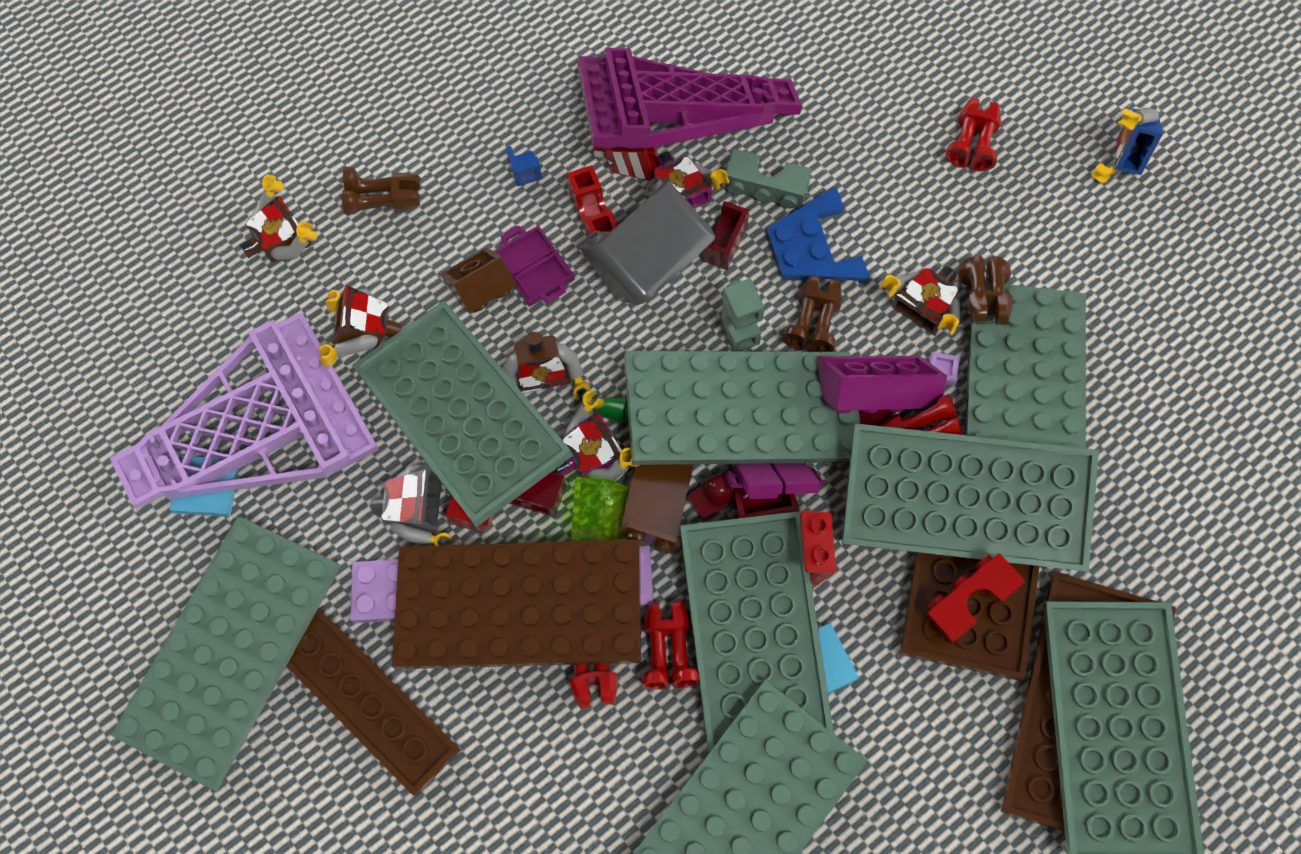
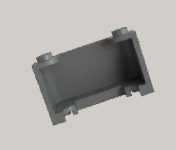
M657 177L648 182L646 185L647 189L644 192L647 198L645 202L611 232L595 231L586 238V243L580 247L608 290L617 300L633 305L647 302L708 247L716 237L710 225L666 178Z

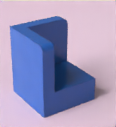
M506 147L509 164L517 187L542 180L540 163L533 151L514 156L512 147Z

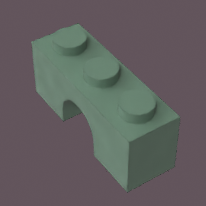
M733 149L726 170L729 184L724 183V190H728L735 195L751 196L762 202L770 201L781 204L783 207L790 209L802 207L810 183L812 168L786 162L783 171L779 175L767 177L758 170L760 155Z
M751 278L744 281H733L723 288L721 328L732 351H744L760 345L761 331L757 322L763 320L765 307Z

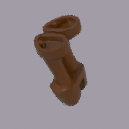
M354 167L343 168L345 189L342 191V206L345 215L382 206H393L395 213L420 206V194L417 191L420 189L421 177L418 175L393 173L392 177L364 179L359 176ZM383 191H389V192H391V193H388V194H379V195H360V194H365V193L383 192Z
M973 256L966 259L958 267V278L964 285H971L972 293L968 297L967 306L976 324H985L987 315H994L996 325H1006L1011 316L1013 296L1009 292H1005L1004 286L1011 277L1010 264L998 256H992L988 259L986 277L987 281L991 284V291H986L984 258L982 256Z
M815 275L809 276L798 294V302L802 306L796 325L788 326L783 332L782 340L785 344L798 351L806 349L814 310H818L820 312L809 344V351L833 352L835 350L836 341L834 336L829 334V328L833 312L839 311L842 304L840 281L830 280L825 292L818 290L820 277Z

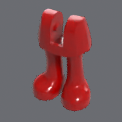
M971 97L959 115L958 123L962 127L959 141H953L949 144L946 150V158L954 166L965 168L971 154L970 149L974 131L980 133L970 167L973 171H987L994 168L997 163V153L994 149L990 148L992 134L996 133L1001 126L999 103L990 101L988 109L982 111L979 110L978 106L980 99Z
M950 394L943 395L934 406L914 416L902 419L896 414L879 425L915 430L942 420L946 422L926 431L964 435Z
M683 600L672 601L671 618L673 619L661 620L660 602L648 603L643 631L650 636L651 668L642 674L641 686L643 688L662 690L670 687L665 637L670 636L673 687L687 688L700 683L698 671L689 666L687 659L686 633L691 631L692 626Z
M588 664L573 665L574 677L569 680V684L580 709L591 707V691L589 686L600 684L599 691L603 705L615 703L618 676L616 672L610 671L609 664H594L595 671L589 672Z

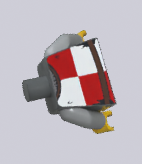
M410 465L399 473L397 477L385 482L383 497L373 498L371 502L373 513L381 515L382 521L391 525V530L404 540L424 546L429 544L439 546L438 541L441 539L451 541V537L447 533H439L437 536L432 535V532H437L441 481L429 465Z

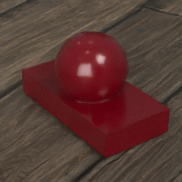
M726 472L721 475L712 476L705 485L687 495L688 502L702 522L733 504L734 494L741 493V498L747 495L743 488L730 487L724 477Z

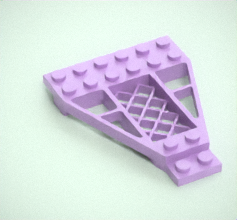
M302 312L278 324L273 319L249 331L250 336L160 427L148 432L138 444L110 457L127 496L136 510L162 496H165L167 499H176L325 478L379 450L333 366L325 367L321 364L319 359L322 357L319 353L321 345ZM253 349H257L269 372L232 390L226 376ZM220 382H223L228 393L196 408ZM266 391L275 392L270 404L259 402L260 394ZM281 394L289 409L277 406ZM240 404L248 406L244 417L231 415L234 407ZM255 408L267 410L263 422L251 420ZM274 412L287 415L283 427L270 424ZM214 417L221 419L217 431L205 429L206 423ZM293 418H295L296 423L291 425ZM228 421L240 423L236 436L224 433ZM248 426L260 428L256 441L243 438ZM267 430L276 432L265 438ZM187 431L194 432L189 445L178 442L181 434ZM201 435L214 437L209 450L197 447ZM298 438H305L319 466L313 469L276 474L268 458L269 454ZM221 439L233 442L229 454L216 452ZM240 444L249 446L238 452ZM177 449L186 451L183 461ZM194 453L206 456L202 468L189 466ZM213 458L221 459V461L211 466ZM258 459L264 460L270 472L269 475L215 482Z

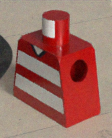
M594 147V156L606 158L613 173L648 181L654 178L653 170L659 165L657 162L659 156L657 147L635 150L626 147H612L609 149Z

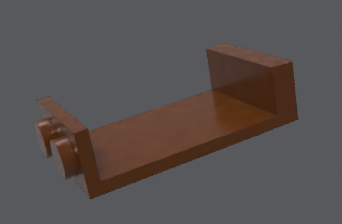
M694 464L639 465L634 467L618 535L624 536L626 539H639L640 544L645 543L654 546V549L661 553H671L682 546V539L678 538Z

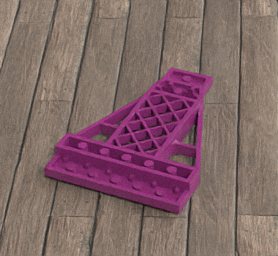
M605 47L604 57L578 56V71L593 147H600L602 149L626 147L632 150L651 148L772 124L774 114L790 116L791 114L800 115L802 103L791 79L764 78L754 75L712 74L634 57L630 48ZM649 123H677L681 127L650 132Z

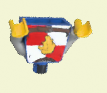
M1125 108L1122 111L1124 116L1117 122V124L1123 127L1117 139L1116 159L1108 167L1103 163H1099L1095 168L1096 171L1091 175L1094 179L1104 184L1111 175L1116 176L1124 171L1142 175L1163 135L1157 110L1152 108L1129 110Z

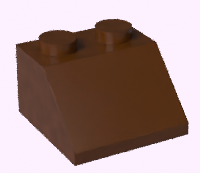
M487 247L440 274L461 307L468 313L483 310L487 306V302L494 298H502L511 292V288L517 285L502 256Z

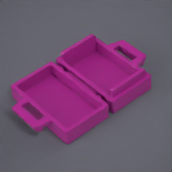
M517 226L501 235L504 246L494 252L502 256L517 284L515 286L516 290L528 307L542 299L548 304L567 292L565 286L575 280L574 273L560 254L556 252L555 247L539 226L528 232L522 227ZM520 233L522 234L521 236L517 237L516 239L508 243L509 239L515 237Z
M807 463L732 464L731 469L733 473L729 470L724 475L730 487L743 488L749 499L777 498L778 494H782V490L785 494L819 493L820 485L825 484L816 469H810Z

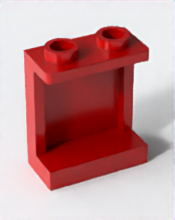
M803 511L800 514L804 570L806 573H810L812 589L836 573L831 512Z

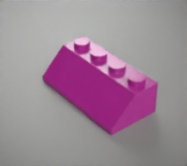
M919 355L817 357V367L824 400L839 413L848 414L852 410L876 413L878 410L885 409L893 412H903L904 409H914L923 412L934 406L939 398L944 395L947 375Z

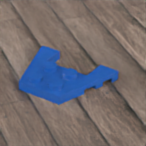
M837 187L830 189L767 227L766 234L782 280L806 281L810 275L820 277V279H833L840 282H845V280H858V283L869 282L870 276L862 256L834 262L819 219L841 214L844 211Z

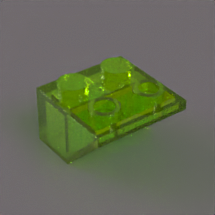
M575 477L571 534L573 541L625 540L626 537L618 535V530L629 486L606 478Z

